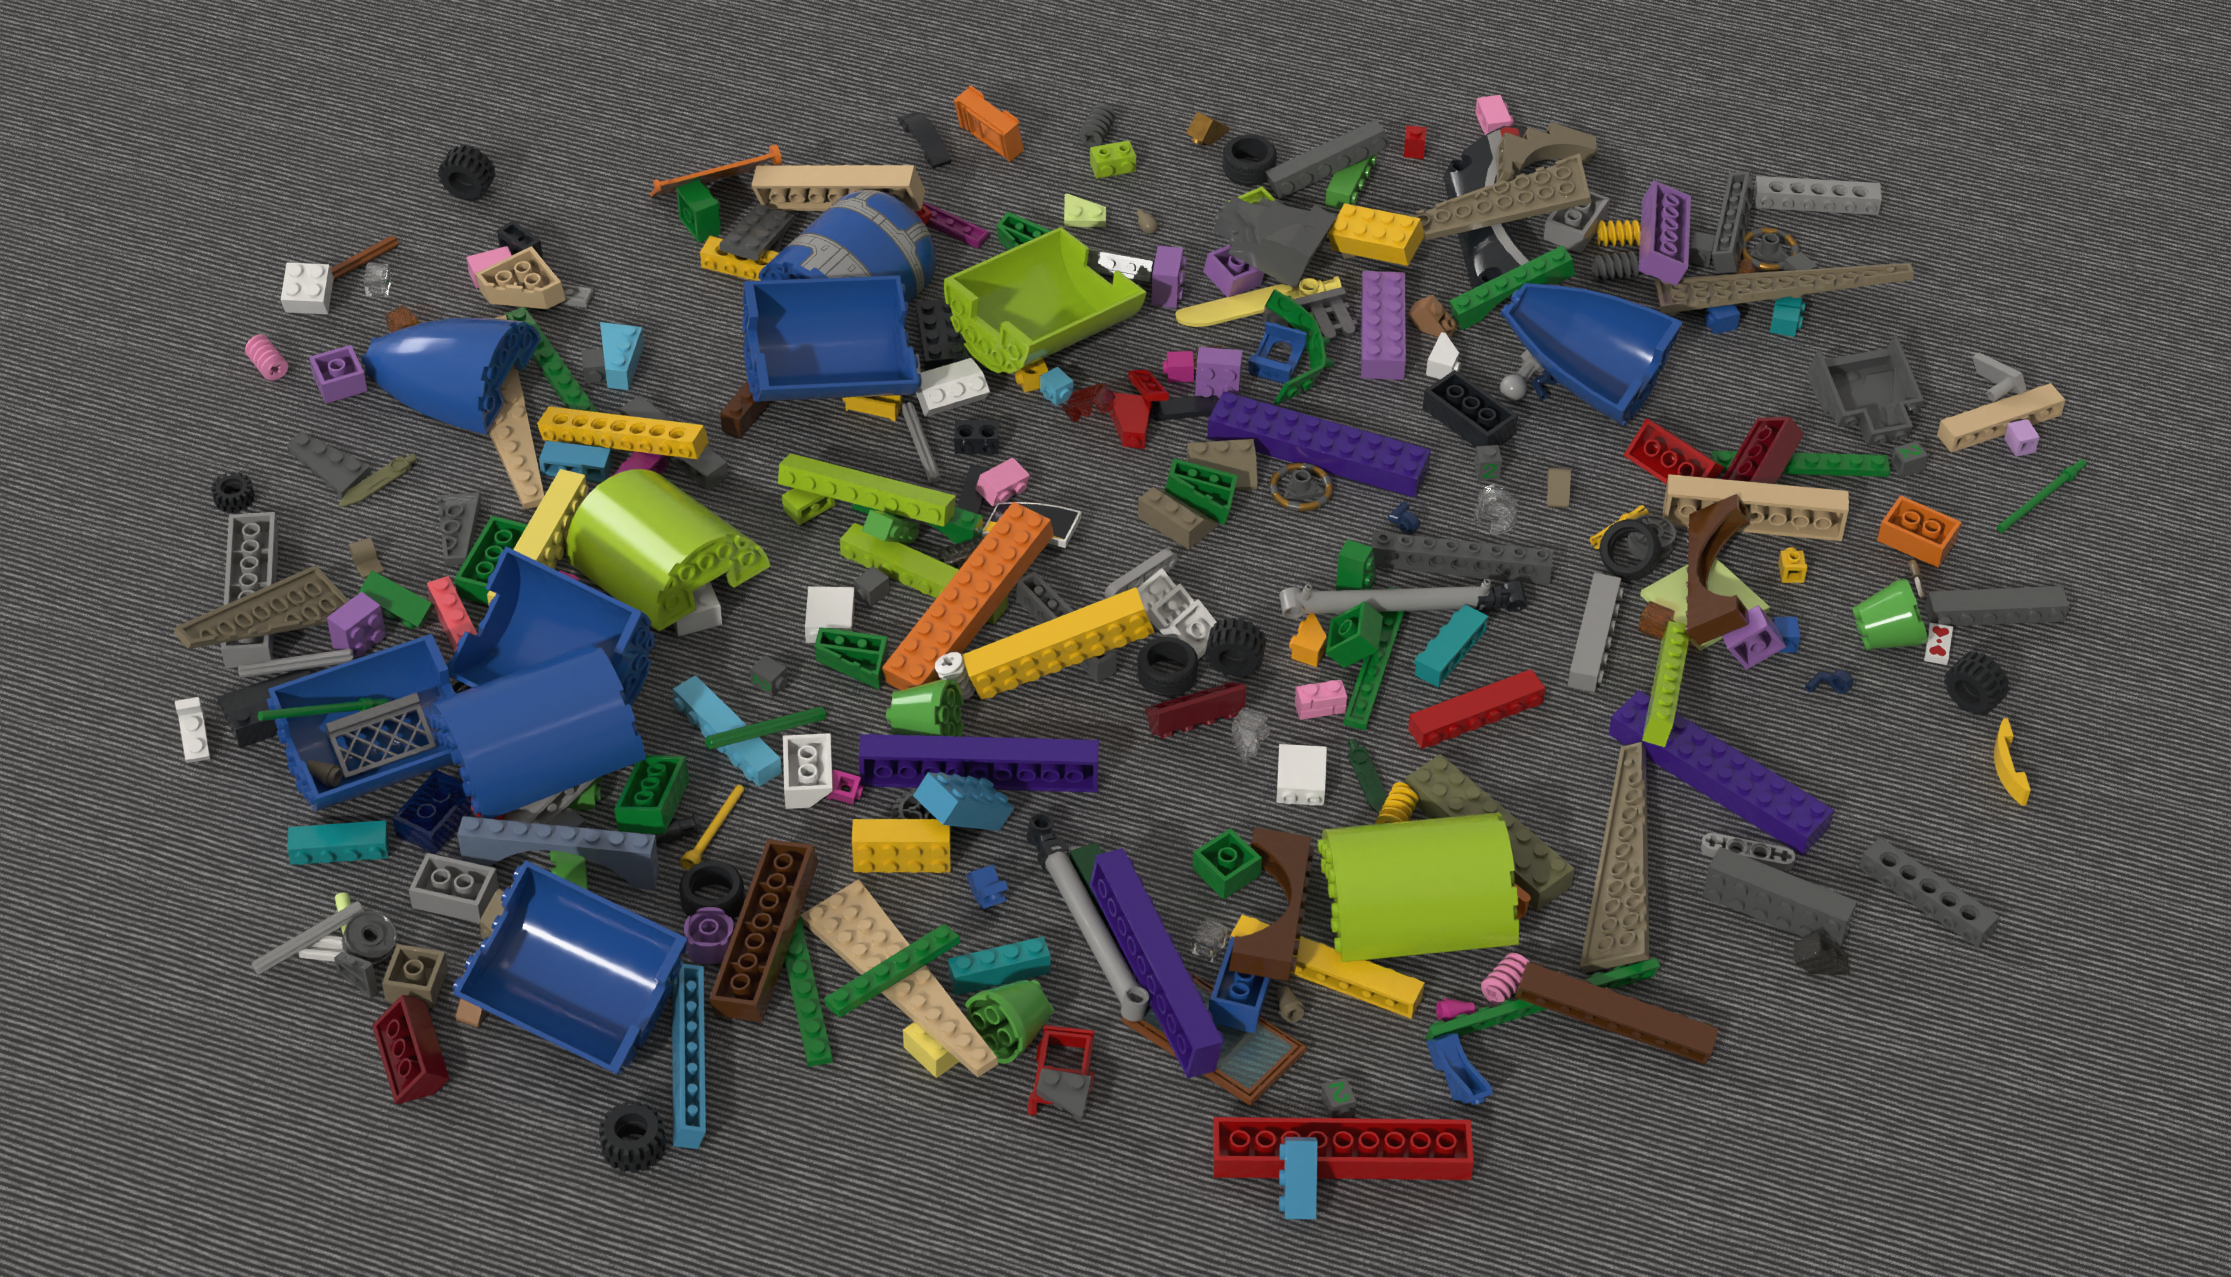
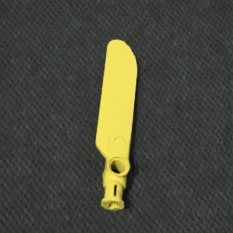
M1338 276L1323 282L1313 278H1306L1295 289L1289 285L1279 284L1182 308L1175 313L1176 320L1180 324L1193 327L1215 325L1263 313L1265 304L1275 289L1286 296H1291L1292 299L1342 286Z

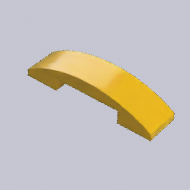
M2003 718L1994 746L1995 767L2008 793L2021 806H2025L2031 790L2025 772H2015L2009 753L2013 733L2008 718Z

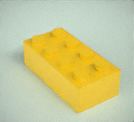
M1345 203L1328 232L1332 251L1406 266L1411 262L1425 236L1421 218Z
M853 819L854 872L862 873L950 872V826L943 825L937 819Z

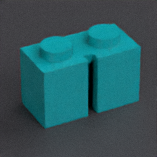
M1789 296L1775 300L1770 333L1795 337L1796 329H1801L1803 317L1799 315H1803L1805 309V302H1802V297L1793 298Z

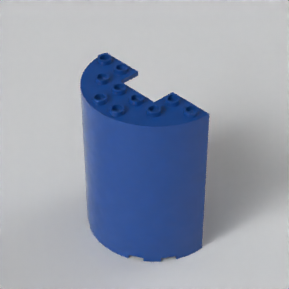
M900 275L744 281L742 331L747 334L744 336L743 348L746 375L750 393H753V400L759 402L915 394L917 388L921 387L922 379L921 374H917L918 357L914 355L913 347H907L909 345L908 332L904 331V327L906 326L905 315L909 313L908 302H904L905 285L901 284Z
M506 546L499 555L496 568L489 576L486 586L487 590L496 593V595L490 601L488 612L479 624L477 635L465 631L464 635L459 639L458 647L447 665L449 676L473 688L596 642L598 648L601 647L609 658L623 686L627 704L629 703L632 707L643 687L652 661L648 656L649 651L654 647V633L650 632L649 626L652 622L649 617L621 601Z
M432 634L268 689L270 698L266 699L269 710L352 702L367 697L371 699L387 698L388 702L417 693L420 706L436 748L345 779L343 775L336 787H327L312 776L307 768V763L313 759L315 761L336 764L341 769L330 738H328L325 730L326 723L360 711L274 719L278 729L279 741L286 748L284 750L288 759L287 765L291 776L295 775L297 790L299 794H303L304 799H307L315 812L454 764L450 754L451 748L447 749L445 745H440L436 734L438 730L436 728L432 729L428 716L431 715V703L455 694L450 684L448 667ZM417 711L407 714L404 722L416 727L420 720ZM388 720L384 722L381 729L394 735L398 723ZM401 725L396 736L409 742L414 731ZM365 728L361 730L358 737L371 742L376 731ZM418 732L412 741L413 744L420 747L429 744L427 737ZM379 733L374 744L387 749L391 738ZM342 736L336 738L339 747L348 750L353 739ZM394 740L389 751L399 755L404 753L407 745ZM356 741L351 752L364 757L369 746ZM371 748L366 759L378 762L381 761L384 753ZM341 752L344 759L346 754ZM349 756L345 763L348 772L358 769L362 761Z
M596 642L431 703V715L428 716L432 729L436 728L438 730L436 734L440 745H445L447 749L451 748L450 754L454 764H459L461 767L459 768V773L463 782H465L462 783V787L466 796H471L473 799L471 800V805L475 814L480 813L481 817L486 819L498 817L646 759L641 735L638 734L634 723L636 719L630 704H627L623 686L609 658L601 647L598 648Z
M525 860L522 866L519 865L513 874V879L515 880L511 888L507 887L502 894L501 905L504 911L501 916L497 915L492 924V929H494L489 938L486 937L483 940L480 950L477 949L474 955L471 954L468 957L463 977L459 976L453 985L452 990L455 991L453 995L610 1072L621 1075L624 1072L622 1067L628 1068L636 1058L637 1051L635 1049L637 1046L643 1047L669 999L672 992V984L670 982L671 979L676 980L683 964L680 954L686 953L688 938Z

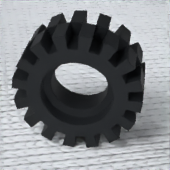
M230 472V476H227V473H225L223 478L217 477V482L214 481L212 483L213 486H211L216 507L220 508L223 512L227 509L228 513H232V510L238 513L240 508L243 511L246 510V505L250 507L252 505L251 501L255 499L251 479H248L247 475L242 476L240 472L237 475L234 472ZM231 491H239L235 494H227Z

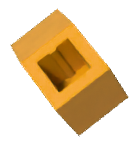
M1309 614L1306 620L1301 621L1297 636L1293 635L1289 648L1292 649L1291 659L1317 667L1326 651L1327 636L1315 614Z

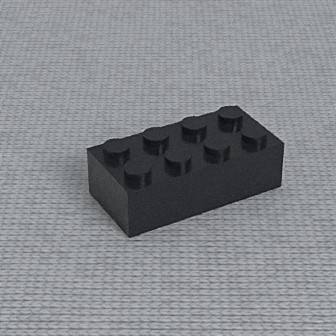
M945 299L916 301V321L925 371L969 359L967 348L964 346L966 341L960 332L955 331L950 319L953 316L950 304H946Z
M1453 370L1424 390L1423 409L1474 447L1499 446L1516 434L1518 415L1456 370Z

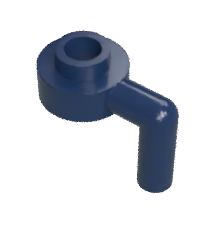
M1544 370L1543 375L1531 381V385L1540 400H1545L1548 397L1542 384L1546 382L1549 384L1558 383L1546 370Z
M1402 502L1388 515V521L1398 524L1399 529L1403 533L1414 534L1420 528V521L1416 515L1407 511L1409 504Z
M1836 670L1833 674L1819 671L1805 685V689L1808 692H1812L1822 681H1825L1836 692L1845 694L1853 687L1854 683L1851 675L1846 671Z

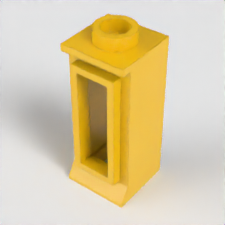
M902 395L843 398V402H845L846 411L849 409L896 421L902 408Z

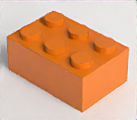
M1900 495L1882 520L1877 541L1939 568L1956 543L1962 522Z

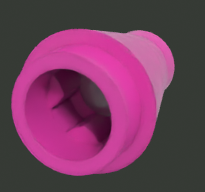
M1444 998L1442 1001H1438L1436 1005V1014L1439 1021L1448 1022L1460 1014L1466 1013L1471 1015L1475 1013L1473 1002Z

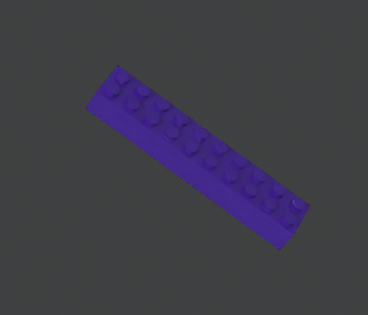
M1223 391L1208 419V439L1215 441L1253 439L1255 452L1292 463L1304 462L1314 464L1327 473L1414 498L1429 469L1430 449Z
M1638 690L1611 716L1608 735L1626 746L1642 742L1646 747V758L1799 854L1804 855L1830 828L1834 809L1676 712L1673 727L1665 747L1642 741L1650 696Z
M860 734V785L864 787L918 788L928 772L937 774L942 772L946 775L957 774L961 777L986 778L993 783L995 790L1098 792L1099 740Z
M1123 848L1096 855L1089 885L1140 986L1148 992V1002L1187 1079L1214 1072L1220 1058L1222 1045H1224L1223 1035L1220 1031H1217L1211 1012L1207 1011L1203 1004L1202 994L1196 990L1191 973L1186 971L1183 965V958L1180 952L1176 951L1171 934L1166 932L1161 915L1156 913L1152 897L1149 894L1147 895L1142 878L1137 876L1131 857L1127 856Z

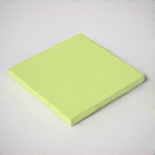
M1715 558L1708 575V591L1722 596L1731 597L1737 595L1747 610L1759 605L1767 614L1770 606ZM1688 564L1642 589L1640 595L1651 606H1656L1655 609L1657 611L1667 610L1671 614V619L1667 620L1668 622H1681L1686 626ZM1666 613L1661 614L1663 617H1668ZM1720 636L1698 645L1693 638L1689 637V641L1700 651L1723 639Z

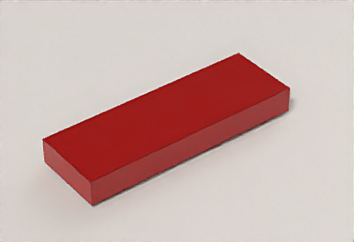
M1149 370L1128 371V379L1147 401L1168 400L1169 393Z

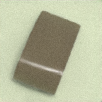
M1548 467V507H1569L1571 469Z
M370 537L348 544L351 557L362 579L367 578L371 570L378 574L384 572Z

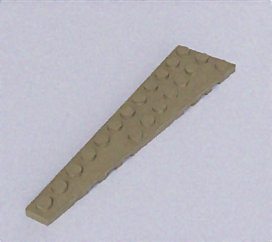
M1580 153L1555 162L1556 165L1546 169L1544 167L1537 168L1536 172L1525 176L1523 173L1517 175L1512 181H1500L1491 186H1486L1435 205L1436 208L1424 212L1423 209L1416 211V215L1411 217L1421 218L1425 235L1422 241L1591 203ZM1343 253L1344 259L1356 256Z
M1911 263L1685 277L1681 278L1677 286L1665 283L1661 279H1655V288L1660 312L1671 316L1676 315L1680 311L1767 299L1776 300L1789 296L1801 298L1804 294L1891 282H1905L1913 280L1914 272Z
M1642 742L1623 746L1620 749L1580 962V969L1584 973L1649 959L1646 747Z

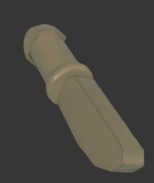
M1910 560L1908 566L1912 575L1911 579L1915 582L1920 599H1924L1926 594L1921 581L1923 576L1920 573L1917 561Z

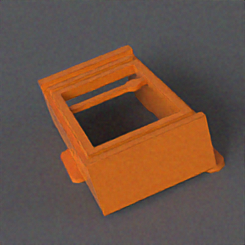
M970 85L968 89L954 99L960 127L962 129L966 128L967 131L970 130L973 136L1005 159L1007 158L1008 162H1011L1024 151L1018 125L1020 123L1019 120L1006 110L1003 112L984 100L985 97L980 91Z

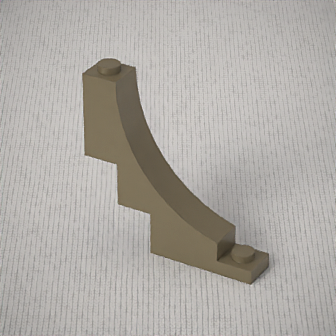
M1553 122L1550 123L1546 132L1528 127L1523 138L1505 132L1497 147L1496 183L1512 181L1524 167L1540 160L1565 159L1580 153L1582 163L1588 164L1591 158H1595L1598 152L1596 137Z

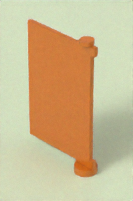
M775 144L769 146V154L661 182L658 179L653 180L654 190L650 193V196L654 197L677 191L676 187L697 179L704 184L754 171L756 166H763L769 160H772L774 166L781 165L780 150Z

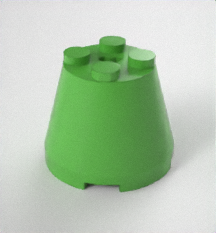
M1905 578L1894 581L1857 606L1852 607L1855 620H1858L1855 621L1858 633L1862 634V641L1866 651L1870 649L1919 646L1928 642L1923 620H1921L1917 607V601L1908 580H1905Z
M941 679L908 689L894 691L891 708L886 710V719L888 722H891L892 734L962 737L964 722H960V706L964 705L960 686L955 680Z
M1021 980L981 991L969 998L965 1004L968 1021L995 1054L998 1063L1003 1064L1010 1063L1022 1055L1044 1025L1047 1024L1050 1016L1054 1014L1053 1006L1048 1002L1040 983L1036 980Z

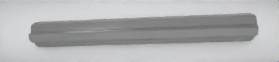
M911 402L903 403L902 412L927 478L932 484L938 483L940 481V473L915 408Z
M352 649L247 663L239 665L238 672L239 676L244 678L342 664L354 660V653Z
M358 901L350 904L251 963L254 971L258 975L262 974L344 926L354 915L364 911L362 905Z

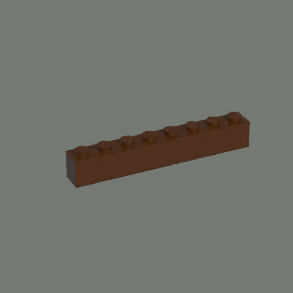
M1527 962L1515 995L1517 999L1705 1065L1712 1054L1718 1033V1028L1712 1027L1707 1022H1698L1689 1019L1684 1014L1664 1010L1659 1005H1650L1641 1002L1636 997L1618 994L1613 989L1595 986L1588 980L1575 979L1565 972H1555L1539 963Z

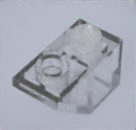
M1242 707L1232 723V740L1242 763L1247 764L1252 756H1256L1261 741L1267 739L1270 728L1267 727L1268 717Z

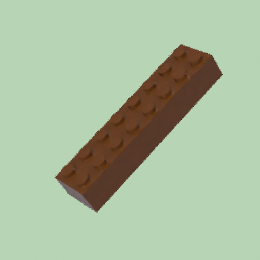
M767 839L709 998L715 1016L763 1022L818 865L814 845Z

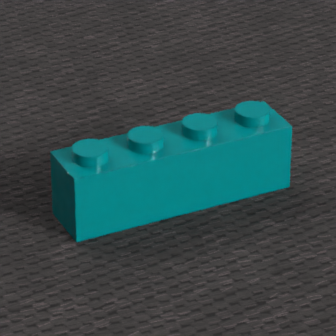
M1465 604L1459 611H1455L1450 622L1441 627L1438 636L1429 641L1426 650L1417 655L1414 661V665H1416L1415 676L1439 687L1487 630L1488 616Z
M384 820L288 827L287 851L290 864L304 865L310 863L389 858L387 822Z
M1044 936L948 959L949 979L955 996L1049 974L1051 971V955Z

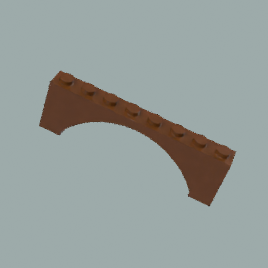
M1737 494L1689 514V524L1687 526L1689 531V538L1687 539L1689 552L1687 553L1688 581L1686 582L1688 588L1686 601L1688 606L1686 611L1687 626L1685 629L1688 636L1693 638L1698 645L1748 625V610L1737 595L1731 597L1722 596L1708 591V575L1716 556L1731 536L1742 525L1748 523V508Z
M1254 827L1251 848L1262 857L1261 867L1270 873L1283 889L1288 901V908L1276 922L1265 929L1242 937L1235 936L1229 971L1288 981L1290 971L1295 972L1297 957L1293 955H1298L1300 941L1295 939L1300 940L1302 925L1298 923L1302 924L1305 909L1300 907L1305 908L1307 893L1302 892H1307L1309 878L1307 877L1310 876L1314 847H1310L1311 837Z

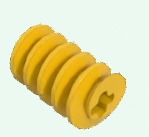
M1603 220L1599 221L1597 227L1598 246L1601 241H1603L1605 247L1608 246L1609 241L1612 242L1613 247L1616 246L1617 241H1620L1622 247H1624L1625 241H1628L1629 245L1632 246L1634 240L1640 246L1641 224L1637 220H1633L1631 224L1629 220H1625L1623 225L1620 220H1617L1615 225L1612 220H1609L1607 224Z
M1402 782L1395 783L1382 806V810L1379 812L1375 824L1409 821L1412 812L1419 802L1418 795L1409 785Z

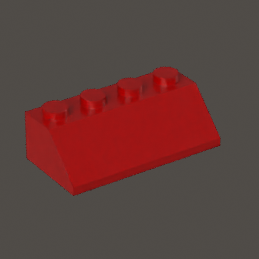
M1646 418L1623 455L1665 484H1667L1668 475L1717 479L1724 469L1723 465L1659 423Z

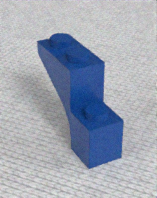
M1447 1033L1426 1041L1435 1070H1442L1445 1073L1452 1100L1462 1101L1463 1104L1471 1102V1105L1486 1101L1485 1097L1493 1094L1490 1084L1467 1059L1458 1034Z

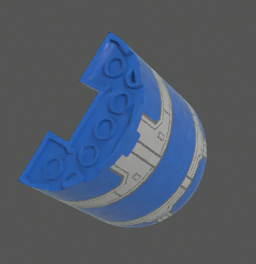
M860 190L846 194L834 202L760 271L758 278L761 281L900 275L901 284L905 285L904 302L909 304L931 282L936 268V252L927 227L908 205L884 192Z

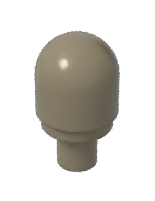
M1139 209L1136 212L1139 217L1138 225L1146 234L1155 233L1158 228L1157 221L1150 213H1145L1143 209Z

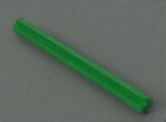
M816 707L712 734L706 737L705 745L708 749L712 750L824 720L827 712L823 707Z

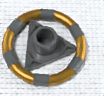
M1757 228L1745 234L1741 257L1746 263L1756 269L1781 271L1784 268L1785 259L1789 256L1779 245V239L1786 241L1790 245L1791 256L1799 253V246L1792 236L1782 230ZM1764 235L1756 247L1748 253V241ZM1759 260H1763V261H1775V262H1779V263L1769 264V263H1763V262H1761V261H1759Z
M1304 462L1291 463L1282 466L1273 473L1269 482V491L1272 498L1287 509L1311 511L1322 507L1330 500L1334 485L1331 477L1320 467ZM1292 472L1283 497L1279 492L1277 483L1284 475ZM1310 473H1314L1322 479L1325 490L1311 480ZM1319 497L1315 501L1309 503L1295 502L1297 500Z

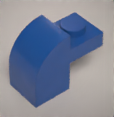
M994 865L966 874L971 891L982 909L1006 901L1003 892L1008 890L1005 880L999 882Z

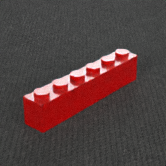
M1530 669L1412 713L1409 716L1408 730L1421 749L1434 746L1444 740L1456 738L1460 734L1477 730L1481 726L1495 723L1510 715H1516L1526 709L1539 706L1544 702L1546 688L1533 670Z

